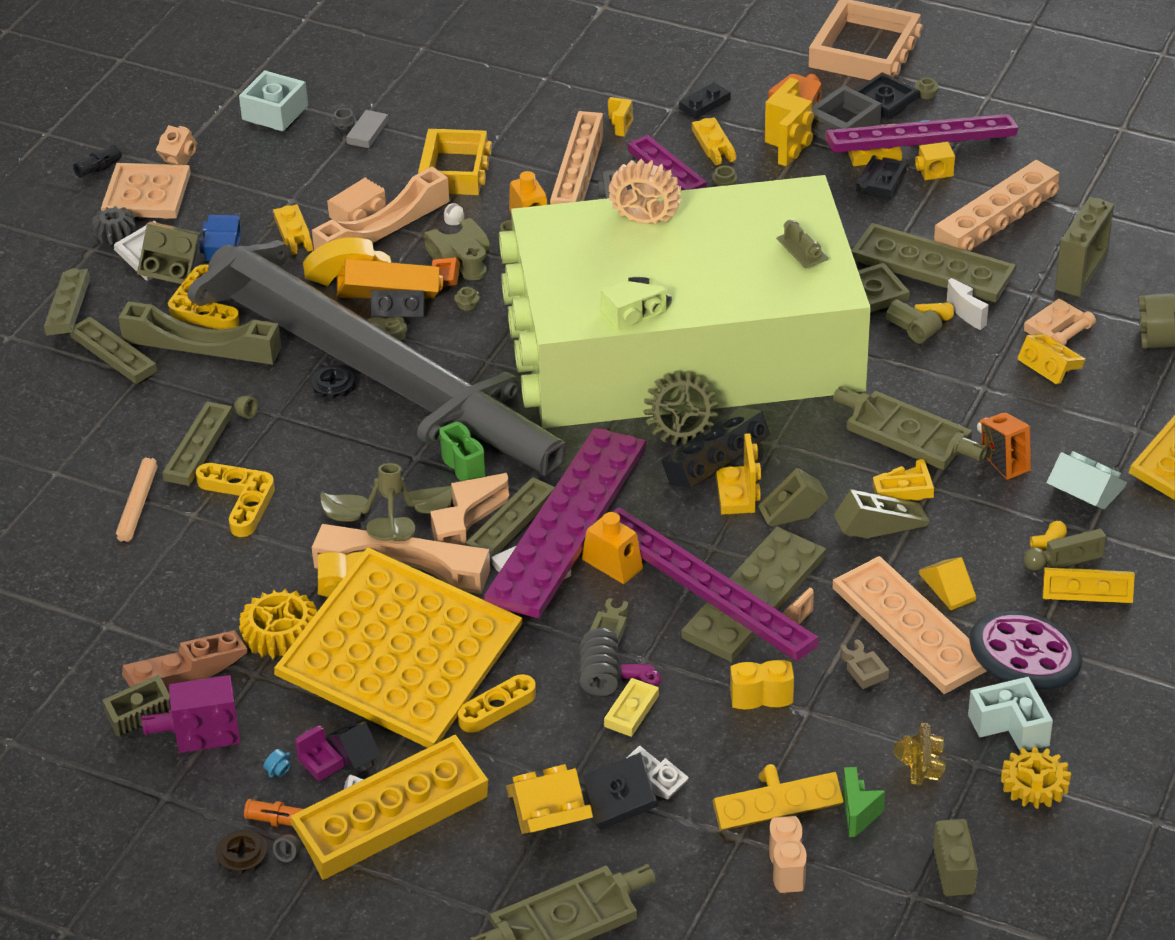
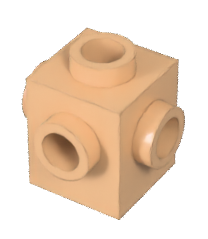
M168 125L165 133L160 137L156 151L164 162L173 165H187L191 156L194 155L198 143L189 129L183 126L177 128Z

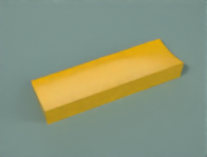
M455 734L290 816L291 824L311 856L322 880H325L486 798L488 794V779Z

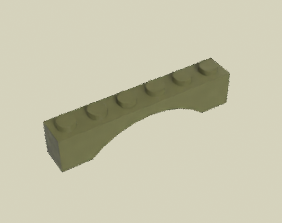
M130 301L127 302L119 316L122 340L131 344L271 365L274 364L282 348L279 324L273 322L252 320L244 325L230 329H205L178 321L163 313L154 305Z

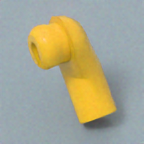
M1061 521L1050 523L1045 535L1030 537V547L1046 549L1048 541L1066 536V525Z

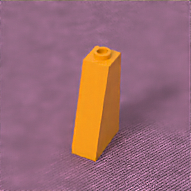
M345 259L338 271L337 298H371V290L424 291V299H434L438 291L442 290L443 276L439 275V267Z

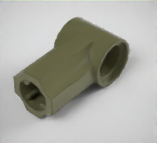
M897 299L890 304L886 312V319L907 330L909 337L918 344L925 342L942 328V321L934 311L926 310L922 313Z

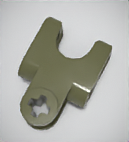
M467 218L459 221L461 231L456 234H443L437 229L424 232L425 249L434 260L456 257L460 261L459 272L467 280H480L486 276L487 268L482 260L485 258L486 253L490 252V244L486 234L473 219Z

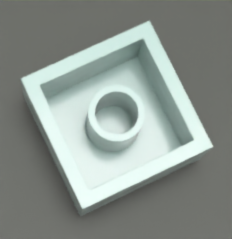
M264 70L239 95L242 120L284 131L308 106L306 82Z

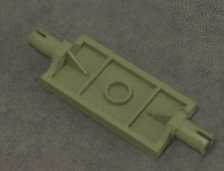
M839 386L834 392L833 401L835 403L842 404L854 411L847 421V430L918 460L924 459L925 463L945 470L959 454L972 458L979 463L982 462V459L987 454L988 447L986 445L970 440L972 430L878 391H874L870 396L866 393L858 394L843 386Z
M644 864L642 867L623 875L621 872L612 874L607 865L491 913L490 923L494 929L476 937H471L469 940H589L636 920L637 910L629 896L635 890L649 884H654L656 881L652 869H649L650 866L648 864Z

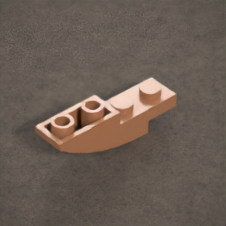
M233 630L182 642L177 653L123 665L122 675L128 685L132 687L159 674L169 693V684L210 678L247 653V648L236 631Z

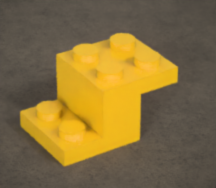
M791 77L766 101L765 142L778 147V164L785 167L794 159H797L800 152L806 146L808 147L813 140V133L811 132L814 118L812 101L800 97L799 80Z
M566 764L543 770L544 776L536 777L535 772L512 777L514 783L506 785L508 797H513L522 834L593 817L590 805H584L576 768L567 770Z

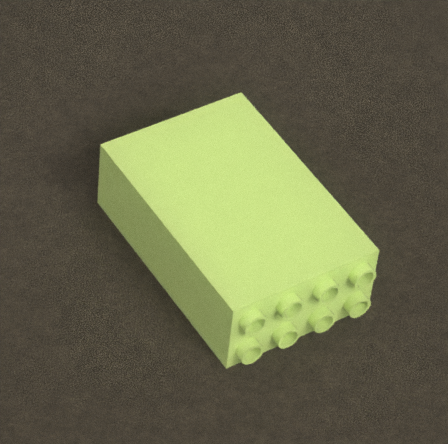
M820 175L681 190V201L674 216H671L668 222L661 220L657 225L653 222L645 224L637 223L634 220L628 221L627 216H619V209H612L613 202L609 198L511 209L512 230L499 232V244L502 264H514L505 265V273L501 274L504 303L505 305L512 304V306L508 307L511 338H519V340L514 341L518 373L532 372L530 375H521L524 407L539 408L543 429L653 416L643 413V410L652 408V405L644 403L645 398L652 400L654 398V395L648 393V389L652 388L657 392L659 387L655 385L654 381L658 379L665 384L666 381L663 375L666 373L674 380V371L677 370L681 373V379H683L686 371H690L691 381L697 374L702 377L699 386L705 381L710 383L709 388L705 392L715 391L716 395L710 398L709 401L718 402L717 407L710 409L834 395L839 386H843L856 393L866 392L871 307L826 176ZM663 196L658 198L659 202L664 200ZM787 220H796L804 230V233H807L815 242L821 245V250L828 257V260L804 268L776 239V237L784 234V223ZM629 277L649 278L650 285L663 286L666 289V295L672 297V303L670 306H666V312L620 330L601 312V290L623 281H628ZM676 386L667 391L661 400H673L681 386ZM690 387V403L693 406L702 408L699 394ZM684 400L680 405H668L678 411V413L686 410L693 411L683 405L685 403ZM659 408L660 415L672 414L668 410Z

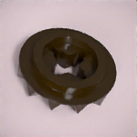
M249 830L235 831L221 839L216 848L219 866H224L228 873L236 870L240 875L243 870L247 869L254 872L256 865H263L264 858L268 855L265 839L260 834ZM242 846H244L247 853L244 854V857L239 858L238 854L242 850Z

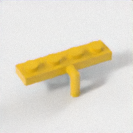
M772 764L765 766L759 773V779L762 782H767L768 787L717 797L712 800L720 831L769 821L775 817H787L844 803L836 772L780 784L777 769Z

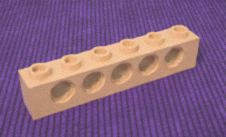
M578 111L550 199L551 205L584 201L603 140V113Z
M1038 160L1033 161L936 224L934 241L971 251L983 241L988 240L1000 230L1005 229L1006 226L1015 220L1020 219L1033 208L1038 207L1048 198L1053 197L1059 189L1060 172Z

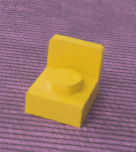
M610 97L608 100L609 119L612 120V125H615V135L625 137L633 122L632 100Z

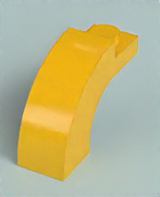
M353 237L341 238L316 248L304 260L303 268L305 279L329 286L331 281L338 276V271L345 259L391 263V258L382 251H374L371 240Z

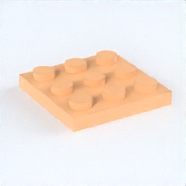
M116 163L101 211H104L106 207L110 209L117 206L118 209L126 207L127 211L132 212V215L138 218H177L191 174L190 165Z

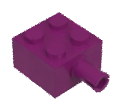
M231 675L169 684L171 704L169 712L142 716L144 736L172 731L173 734H176L179 753L241 744Z

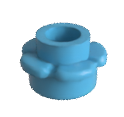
M276 749L269 755L263 765V768L268 771L269 777L273 778L276 775L282 777L289 771L292 763L289 761L291 754L289 752L285 754L281 749Z

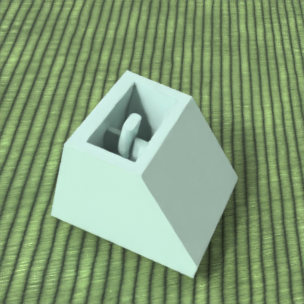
M1072 451L1070 456L1062 452L1060 453L1046 482L1104 510L1127 484L1126 481L1119 479L1120 472L1098 462L1096 464V461Z

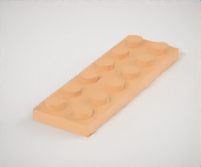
M880 556L833 579V589L943 694L986 672L974 657L969 638Z

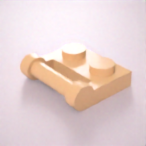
M1058 299L1024 323V331L1030 335L1047 334L1065 346L1070 338L1083 329H1089L1095 325L1096 318L1091 312L1086 311L1083 313L1063 300Z

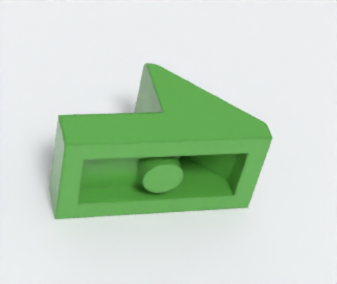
M844 767L843 794L849 837H856L884 811L885 791H865L864 780H858L857 767Z

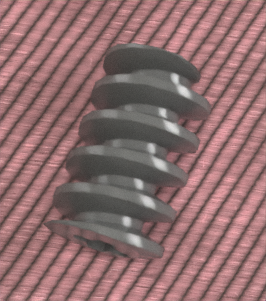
M597 628L590 630L581 638L580 685L591 695L607 696L613 693L618 685L617 634L609 629Z

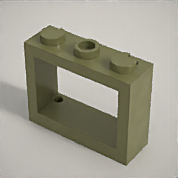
M1088 198L1061 239L1055 290L1078 297L1082 295L1108 254L1114 203L1099 198Z

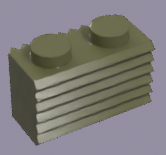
M159 674L102 700L105 714L116 736H121L122 733L126 734L127 730L132 732V729H137L139 725L143 726V715L168 713L169 709H171L170 695Z
M965 819L937 821L935 823L933 849L934 854H936L935 859H937L936 864H938L937 869H939L943 894L945 896L974 894L976 892L975 888H977L978 867L967 821Z

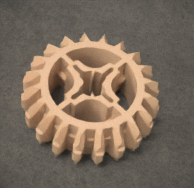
M642 158L637 164L632 160L627 165L622 164L619 170H616V173L613 174L609 185V200L613 202L612 209H619V216H627L628 221L634 220L637 223L645 224L653 222L655 225L661 220L668 222L671 216H674L681 201V186L677 185L678 178L671 177V170L664 171L663 164L655 166L652 160L648 164L644 163ZM631 184L632 189L627 190L626 186ZM663 196L664 200L659 202L658 198Z

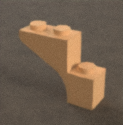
M507 473L451 483L454 507L430 511L434 540L466 546V533L468 529L509 501Z

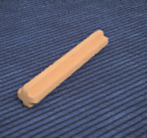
M146 457L141 462L116 531L117 539L120 542L123 540L129 542L133 537L157 470V461L154 458L149 459Z

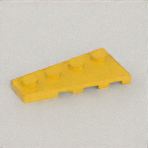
M1175 415L1133 462L1128 472L1174 500Z

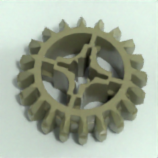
M677 370L674 371V380L666 373L663 375L666 381L665 384L658 379L654 381L659 389L657 392L652 388L648 389V393L654 395L653 400L645 398L644 403L652 405V408L643 410V413L645 415H653L652 418L646 421V424L648 426L657 424L652 430L654 435L663 431L660 438L662 441L665 442L671 435L670 441L672 445L677 444L679 437L681 438L682 445L688 442V436L692 440L697 436V432L701 434L705 431L703 429L705 425L708 427L714 425L708 419L709 416L713 418L718 417V413L710 411V408L718 406V402L709 401L710 398L716 395L713 390L705 392L710 386L709 382L705 381L699 386L702 378L700 375L697 374L691 381V372L686 371L683 379H681V373ZM676 386H681L673 400H661L667 391ZM690 387L699 394L702 408L693 406L690 403ZM684 400L685 403L683 405L687 406L689 409H692L693 411H681L680 415L678 416V411H676L674 408L668 405H680L681 402ZM659 408L672 413V429L663 423ZM700 416L699 420L692 427L681 430V426H684V422L688 417Z

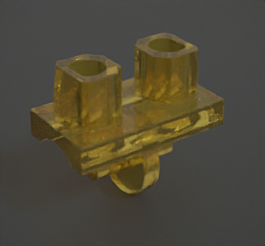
M921 721L919 733L916 736L905 735L895 743L894 755L897 759L902 760L904 764L910 765L912 784L920 786L925 777L940 780L945 772V761L932 757H939L942 753L944 737L931 734L929 723Z

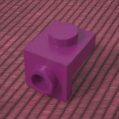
M320 725L304 732L295 739L298 761L318 782L344 767L343 758L326 741L325 731Z

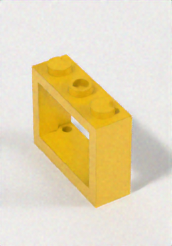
M428 129L418 174L430 167H436L438 153L477 155L473 172H439L448 177L449 194L479 195L481 185H485V170H488V156H491L492 143L487 141V131Z

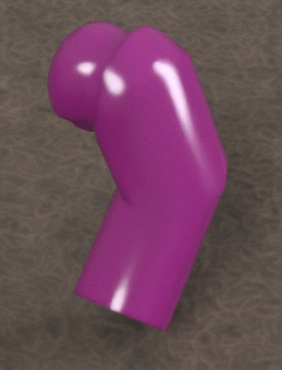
M621 664V679L633 678L656 687L661 684V675L652 665Z

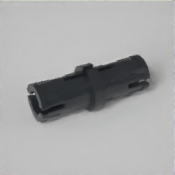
M112 145L101 152L95 151L88 158L73 164V170L79 178L96 170L101 171L105 169L106 165L122 158L121 150L117 145Z

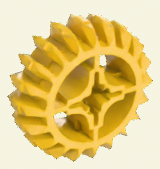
M286 588L280 593H277L274 589L272 594L267 595L262 592L260 599L252 598L251 604H246L244 612L240 613V635H242L245 646L249 647L252 653L259 652L262 658L270 655L274 660L276 656H284L317 613L316 606L313 601H309L307 595L300 596L297 590L291 594L288 593Z

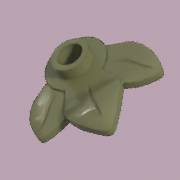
M372 317L366 319L399 340L406 337L407 325L402 317H388L387 319Z

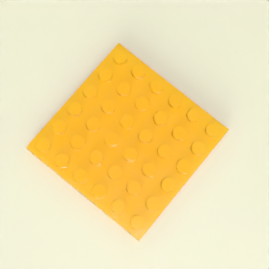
M367 547L274 667V675L429 748L439 743L458 717V710L469 701L521 627L522 617Z

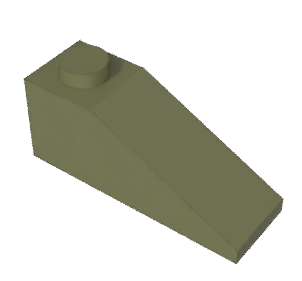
M851 489L834 514L841 531L850 537L872 538L925 527L930 523L920 503Z

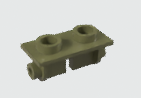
M787 220L784 223V234L776 237V239L804 268L828 260V257L821 250V245L815 242L807 233L805 234L796 220Z

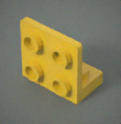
M744 434V466L722 467L716 471L721 515L755 513V501H760V485L756 484V481L761 480L760 463H755V461H758L757 444H752L750 434Z

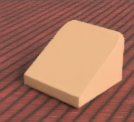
M807 589L782 614L800 624L813 611V589Z

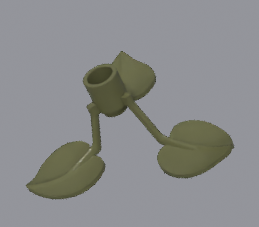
M393 463L379 466L378 478L374 479V487L369 499L359 495H330L323 492L320 495L322 509L328 517L337 521H355L360 519L362 513H369L379 490L383 497L388 498V518L371 520L367 524L366 531L370 537L381 541H406L415 533V524L410 518H394L393 498L398 496L400 491H402L407 506H414L415 510L421 513H430V511L449 508L452 503L451 486L407 492L404 478L401 477V467Z

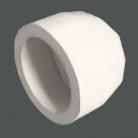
M456 203L449 204L444 210V221L449 225H459V221L464 220L463 208Z

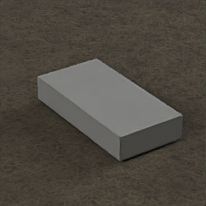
M365 110L346 136L347 144L370 148L388 123V114Z

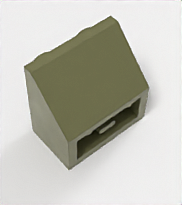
M155 222L147 223L137 274L182 284L193 270L201 233Z

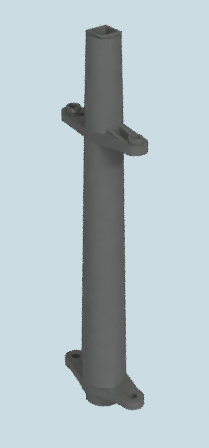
M279 240L251 246L236 247L230 244L222 246L212 256L208 271L193 281L188 289V299L198 306L234 299L429 410L432 414L423 419L417 431L419 440L428 445L440 441L439 428L457 421L465 425L474 437L544 476L551 474L563 465L566 451L565 442L503 404L510 398H513L519 390L516 376L509 372H503L500 375L472 385L282 269L281 266L287 261L290 250L288 245Z

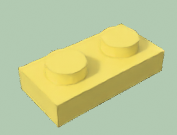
M631 678L605 716L604 727L632 737L659 697V687Z

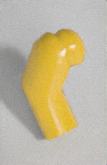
M948 302L943 304H916L914 309L922 313L926 310L934 311L942 321L950 320L954 316L955 311L954 306Z

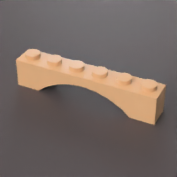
M430 167L413 176L401 193L377 213L356 221H337L332 219L312 230L314 250L327 242L341 238H363L374 243L450 202L448 177L434 167Z
M327 524L321 525L312 546L314 568L317 569L319 554L339 552L348 555L354 552H364L369 547L410 567L429 572L460 590L482 594L490 573L489 549L412 537L406 541H381L370 537L366 530Z

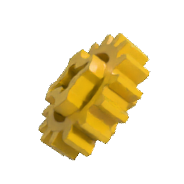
M1033 747L1032 752H1027L1024 748H1020L1019 756L1011 753L1009 761L1004 760L1003 770L1001 772V782L1004 783L1003 791L1011 792V800L1013 801L1018 798L1022 799V806L1032 802L1034 807L1038 809L1040 803L1044 802L1047 807H1051L1052 799L1061 802L1063 794H1068L1071 772H1068V763H1060L1061 756L1059 754L1053 757L1049 756V749L1039 753L1037 747Z

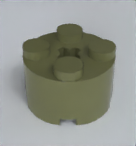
M1175 293L1139 296V326L1142 349L1175 347Z

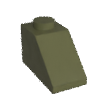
M796 468L758 507L769 526H776L810 518L829 498L818 479Z

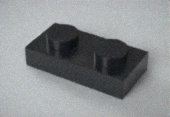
M713 82L680 100L679 109L697 119L731 100V92Z

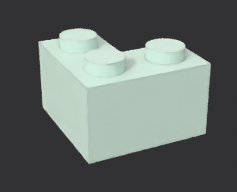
M1029 677L970 690L968 716L979 737L1009 731L1019 751L1020 748L1030 751L1033 747L1038 749L1050 746L1053 720Z

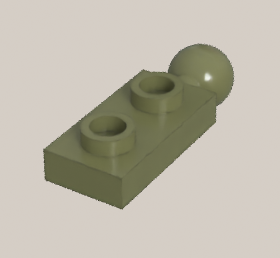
M1097 529L1048 541L1046 551L1040 548L1028 549L1023 556L1024 565L1029 570L1038 571L1045 565L1048 568H1061L1101 558L1104 555L1106 535L1102 529Z

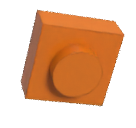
M456 257L433 260L432 266L439 267V275L443 276V286L457 285L460 261Z

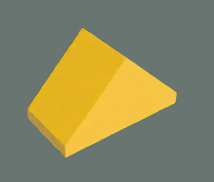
M962 557L943 560L919 570V575L950 610L976 601V594Z

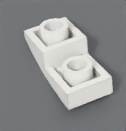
M952 278L949 279L947 302L954 306V312L975 328L983 329L987 325L988 304L972 297L973 288Z
M641 746L637 747L628 756L630 757L641 752L654 793L659 797L669 799L689 779L688 776L666 758L660 763Z

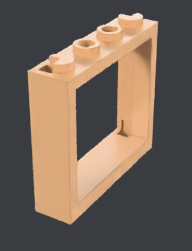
M839 0L809 47V67L866 80L873 79L881 72L894 78L895 75H899L902 63H906L909 51H913L916 39L921 37L923 24H920L921 14L854 0ZM847 22L902 33L887 59L831 48Z

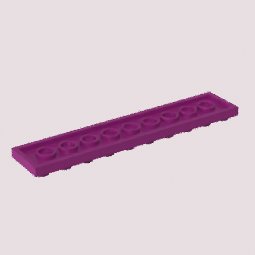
M594 427L484 595V601L505 610L540 618L582 552L587 529L603 517L646 450V440Z

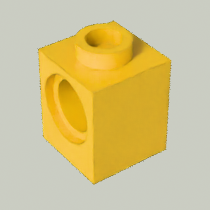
M949 143L920 145L919 156L915 157L916 169L921 171L924 180L954 176L955 155Z

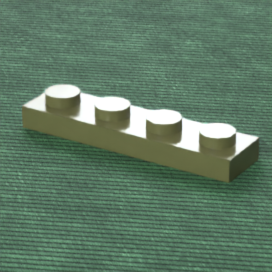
M73 268L62 273L44 324L46 336L72 333L90 280L88 269L79 270Z
M88 317L74 325L73 331L70 333L71 338L135 384L157 372L155 362L92 317Z
M208 401L205 403L162 472L164 481L190 486L196 476V469L204 463L233 415L232 406Z
M532 477L465 545L489 549L491 561V557L497 555L538 514L555 487Z

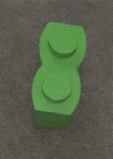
M456 421L439 428L442 459L449 467L455 469L456 477L460 481L486 477L483 447L477 440L470 437L467 427Z

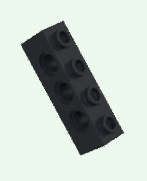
M740 407L661 459L669 484L692 488L744 453V434L751 435L752 444H758L770 436L763 411Z

